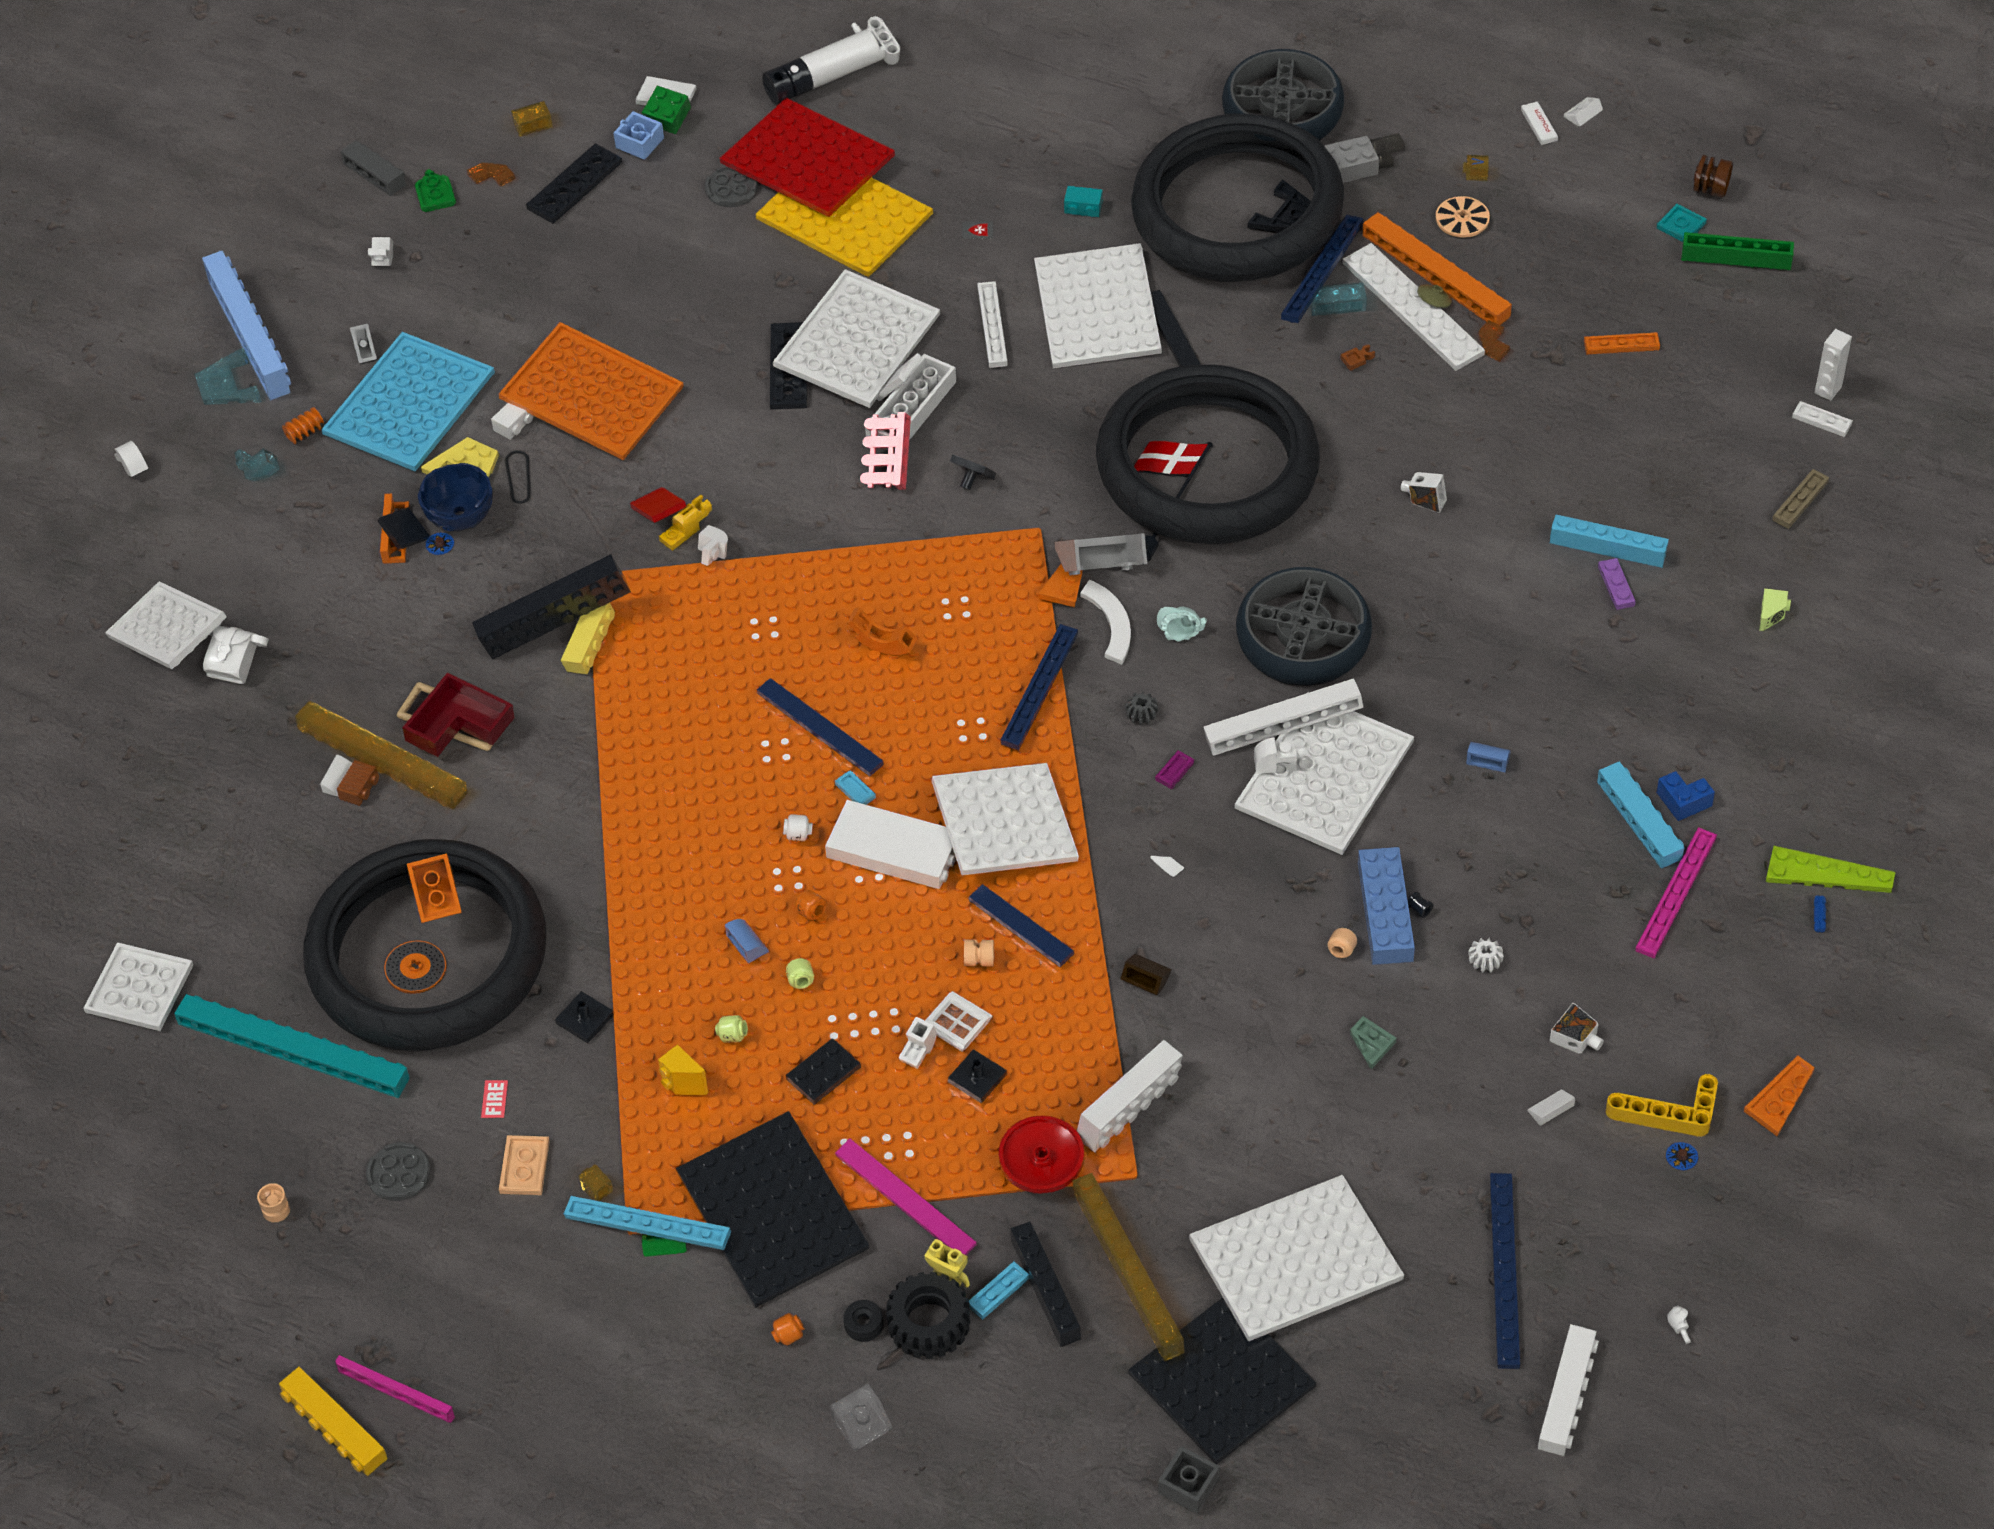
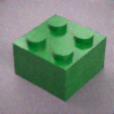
M657 85L644 107L642 115L661 122L664 131L676 135L691 109L688 95Z

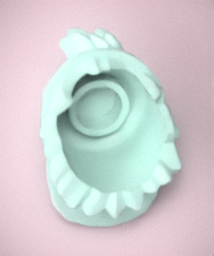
M1184 606L1178 608L1163 607L1157 614V625L1162 631H1165L1166 638L1178 642L1184 639L1189 640L1191 637L1196 636L1199 631L1204 630L1207 622L1205 617L1200 618L1194 610Z

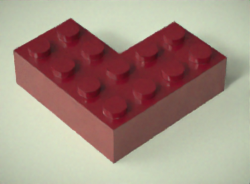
M447 672L402 727L406 742L436 757L442 753L459 730L494 745L515 718L513 704Z

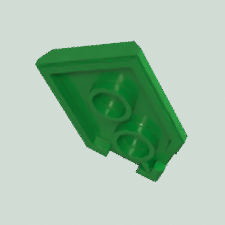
M428 169L424 173V177L415 183L422 211L429 212L455 205L456 200L448 176L438 175L433 170Z

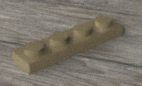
M1812 469L1773 515L1772 521L1789 529L1827 485L1829 477Z

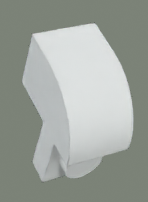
M372 237V248H368V256L372 258L371 266H391L393 240L390 237Z
M133 441L115 448L116 453L114 455L117 461L122 463L128 476L132 477L148 469L142 454Z
M708 525L699 533L698 549L702 551L701 564L708 566L718 557L721 559L726 558L728 537L724 531Z
M1274 737L1268 738L1258 743L1254 749L1256 774L1276 772V763L1292 762L1297 759L1294 740L1275 742Z
M915 1017L906 1033L908 1042L898 1057L899 1060L918 1069L926 1054H930L937 1035L935 1026Z

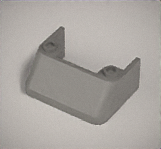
M1145 533L1055 542L1056 553L1064 571H1069V575L1081 574L1080 570L1120 566L1121 570L1133 569V565L1147 564Z

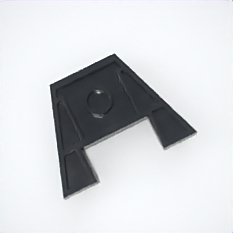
M1282 179L1274 189V196L1286 201L1272 218L1255 213L1248 221L1247 228L1281 232L1304 214L1311 201Z

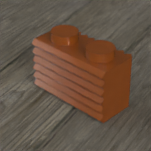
M354 760L339 787H337L339 799L358 806L364 800H367L370 795V789L379 781L376 766Z

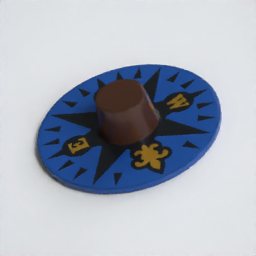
M447 533L433 534L426 541L427 550L434 555L446 554L454 546V539Z
M1677 1142L1670 1145L1667 1149L1666 1159L1673 1168L1688 1170L1696 1165L1698 1153L1692 1145L1685 1142Z

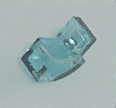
M264 448L254 456L241 449L234 453L236 465L244 471L245 478L248 480L257 481L269 478L280 469L276 455Z

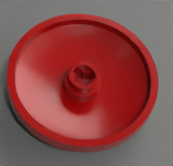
M1032 1116L1015 1123L1004 1134L999 1146V1163L1005 1177L1019 1189L1031 1193H1051L1065 1188L1077 1178L1084 1163V1145L1078 1132L1067 1122L1051 1116Z

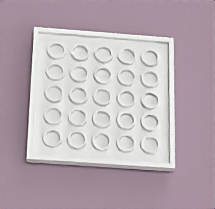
M1047 763L932 776V785L961 875L1078 861L1079 855Z

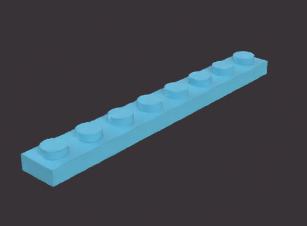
M575 1196L570 1197L564 1212V1216L567 1219L720 1250L725 1249L731 1233L730 1228Z

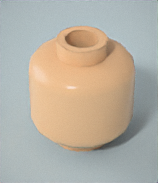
M1347 928L1336 929L1328 941L1329 951L1338 958L1349 957L1357 945L1356 935Z

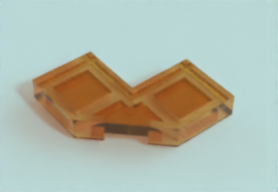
M481 162L467 170V174L476 184L490 177L500 187L515 180V174L503 164Z
M1488 320L1479 330V339L1485 349V355L1500 362L1510 351V346L1497 340L1504 332V327Z

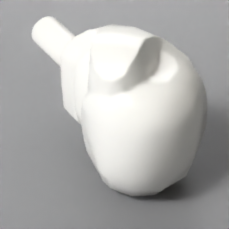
M1676 1306L1668 1313L1667 1319L1676 1334L1681 1333L1685 1343L1688 1344L1691 1342L1686 1332L1689 1327L1686 1321L1688 1311L1683 1307Z

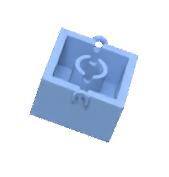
M634 111L625 120H621L620 126L614 132L617 149L644 160L664 139L661 122Z

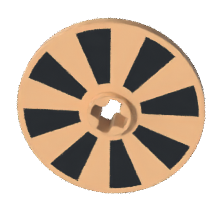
M1460 196L1447 199L1439 205L1436 211V222L1439 228L1451 236L1461 238L1480 234L1487 228L1490 219L1487 207L1482 202L1471 197Z

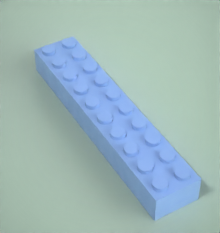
M219 251L203 257L202 260L208 282L269 400L291 393L289 389L291 381L288 374L286 375L288 372L285 362L281 363L282 358L279 351L274 350L276 348L272 338H268L269 333L266 326L262 327L263 322L260 315L255 314L257 313L255 305L249 302L251 299L248 292L243 291L245 289L241 279H237L239 277L236 269L231 268L232 262L229 256L225 257L223 251Z

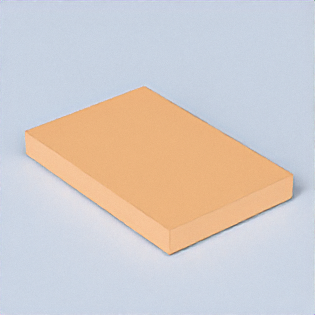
M507 1135L499 1185L500 1194L542 1195L550 1142L549 1137Z

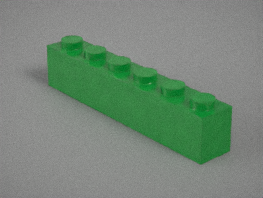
M1684 232L1681 260L1791 270L1794 242Z

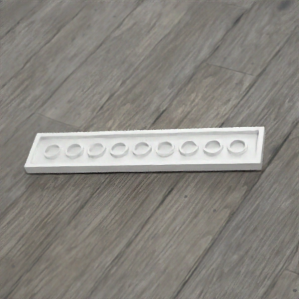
M1372 243L1343 258V265L1455 371L1485 355V349L1441 308L1423 301L1417 293L1418 286Z

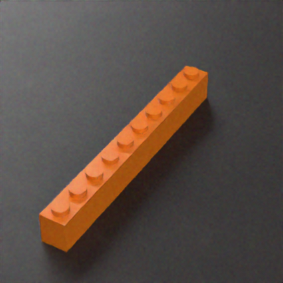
M1377 212L1363 223L1362 236L1431 284L1441 286L1451 298L1493 327L1497 328L1511 317L1512 304L1508 300L1503 299L1495 291L1490 290L1480 281L1474 279L1467 272L1461 270L1453 262L1448 261L1440 253L1435 252L1427 244L1419 241L1414 235L1406 232L1386 216Z

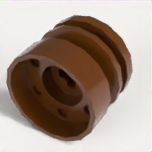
M1702 155L1695 170L1693 191L1699 192L1703 185L1702 193L1706 194L1710 186L1712 187L1713 196L1724 198L1731 179L1733 162L1721 159L1718 166H1715V157H1711L1709 164H1707L1708 156Z

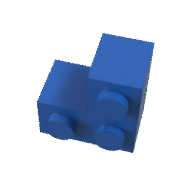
M1675 771L1659 778L1656 793L1677 821H1680L1712 807L1715 791L1705 778L1686 785Z

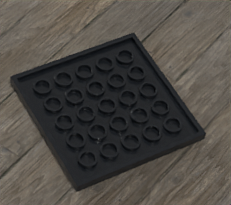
M1221 1298L1128 1369V1374L1215 1464L1221 1462L1316 1387V1382L1269 1334L1248 1341L1224 1298Z

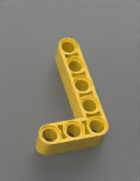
M1704 1074L1699 1078L1694 1107L1622 1093H1612L1607 1099L1606 1115L1610 1119L1702 1137L1707 1135L1710 1129L1718 1080L1711 1074Z

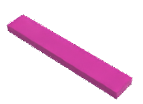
M340 1355L335 1361L339 1373L448 1423H451L455 1417L452 1406Z

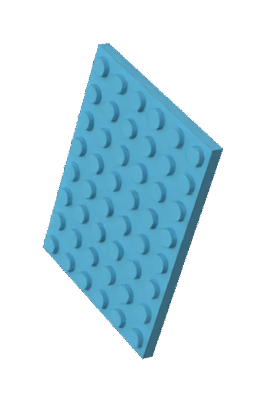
M401 332L321 429L322 433L416 472L495 373L494 367Z

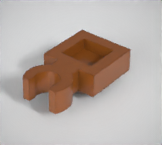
M1370 345L1363 346L1362 350H1358L1356 347L1342 353L1340 359L1351 371L1365 365L1366 360L1375 358V351L1369 352Z

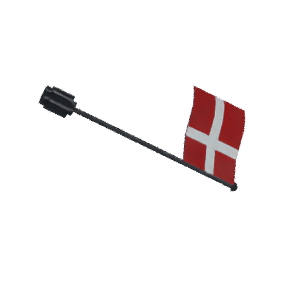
M1150 441L1134 467L1138 473L1188 476L1176 498H1180L1210 447H1213V443L1184 444L1169 441ZM1155 532L1152 536L1145 535L1147 562L1152 559L1159 547V543L1155 538L1157 533Z

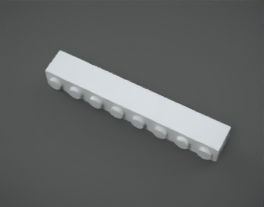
M1353 678L1204 726V732L1214 756L1363 708L1362 697Z

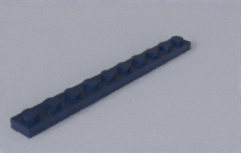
M1351 215L1345 216L1281 313V320L1291 323L1300 322L1363 225V218Z
M1490 1173L1497 1369H1520L1512 1173Z

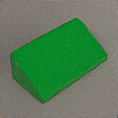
M642 1234L643 1255L647 1257L685 1253L686 1242Z

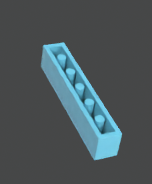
M1555 515L1550 535L1551 544L1663 568L1669 541L1667 538L1561 515Z
M1620 761L1600 769L1597 783L1662 869L1680 861L1684 852L1683 842L1677 839L1671 826L1665 823L1661 813L1653 807L1650 798L1641 791L1639 783L1632 779L1629 770L1623 767Z

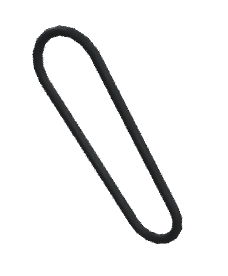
M515 450L507 454L505 465L512 500L515 503L522 504L530 498L529 457L525 452ZM515 453H521L526 457L527 498L522 501L514 498L508 466L509 456Z

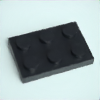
M832 1038L786 1074V1080L815 1105L859 1070L861 1063Z

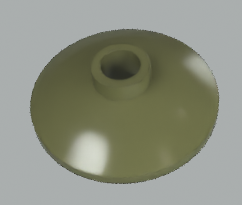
M1424 284L1420 285L1417 289L1419 297L1432 306L1446 308L1452 303L1449 294L1439 285Z

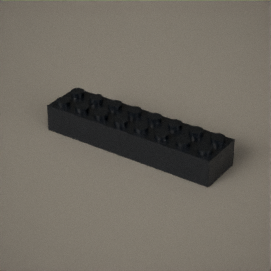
M610 554L473 621L472 624L479 641L493 660L558 627L572 622L582 615L590 613V611L605 606L631 591L622 571Z

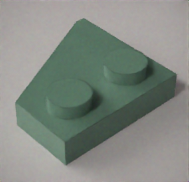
M1364 1016L1350 1029L1351 1037L1371 1069L1396 1043V1037Z

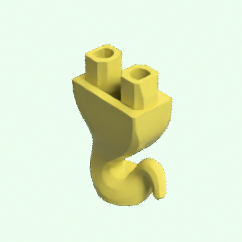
M935 1239L924 1255L926 1262L934 1269L933 1272H937L938 1276L945 1274L949 1276L950 1281L955 1279L959 1283V1287L963 1282L964 1286L968 1288L970 1286L968 1276L962 1272L967 1265L968 1257L962 1254L961 1251L952 1249L943 1244L942 1241Z

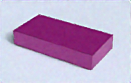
M1178 750L1155 776V780L1173 789L1192 767L1194 759Z

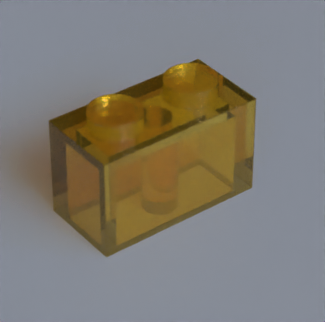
M544 101L511 111L513 124L519 137L553 127L551 114Z

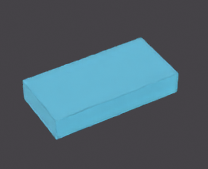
M851 770L835 780V785L854 802L867 805L876 798V794Z

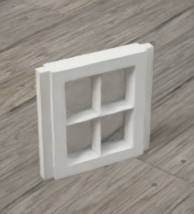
M952 991L925 1021L935 1026L937 1037L963 1052L990 1022L992 1015Z

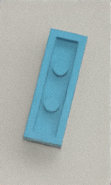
M1012 1262L969 1300L970 1309L983 1320L1028 1281L1029 1274L1017 1263Z

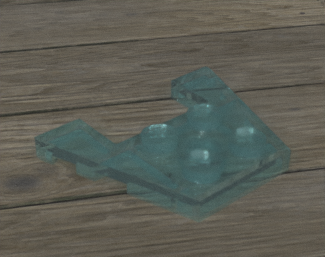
M244 348L194 374L204 405L228 404V401L246 403V400H254L255 403L262 402L257 385L237 390L231 369L249 364Z

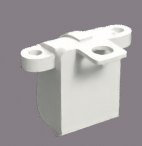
M219 625L209 634L212 638L204 657L203 669L207 673V677L243 685L246 682L256 647H267L269 639L253 632L244 631L241 628Z

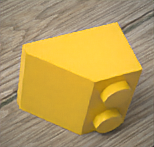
M676 1045L658 1059L659 1072L662 1078L661 1083L665 1089L671 1090L676 1095H706L709 1093L705 1070L680 1046Z

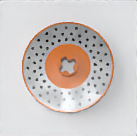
M409 941L397 946L390 952L385 961V975L391 986L401 992L409 994L422 993L432 989L443 978L446 971L445 956L437 946L429 942ZM415 963L419 966V968L415 969L414 967H412V964Z

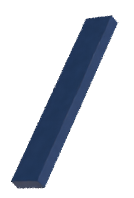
M983 884L969 896L971 903L1057 966L1061 967L1074 955V950Z

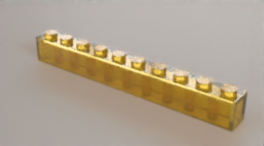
M310 700L295 716L297 727L301 732H307L316 740L328 743L333 749H339L349 757H354L361 762L376 766L379 773L389 775L396 782L400 781L406 784L410 789L421 792L425 797L438 801L444 807L448 806L454 810L468 794L466 783L460 778Z
M1090 1173L1073 1180L1074 1196L1162 1358L1166 1361L1183 1354V1337L1094 1175Z

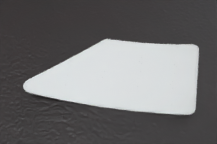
M1150 857L1172 877L1184 869L1172 857Z

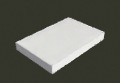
M647 76L636 98V104L646 106L657 85L688 95L691 102L696 91V85Z
M918 353L896 370L879 392L878 401L883 400L907 379L922 360Z

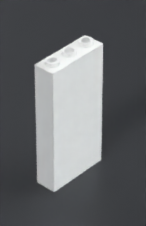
M850 800L846 801L825 845L826 858L940 889L942 883L947 881L949 867H953L956 859L945 826Z

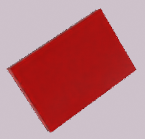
M663 487L630 503L633 510L653 523L686 508V503L683 499Z

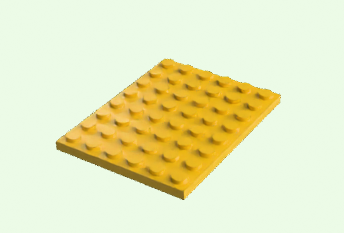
M871 177L830 217L778 192L756 213V219L845 266L870 277L933 214V208Z

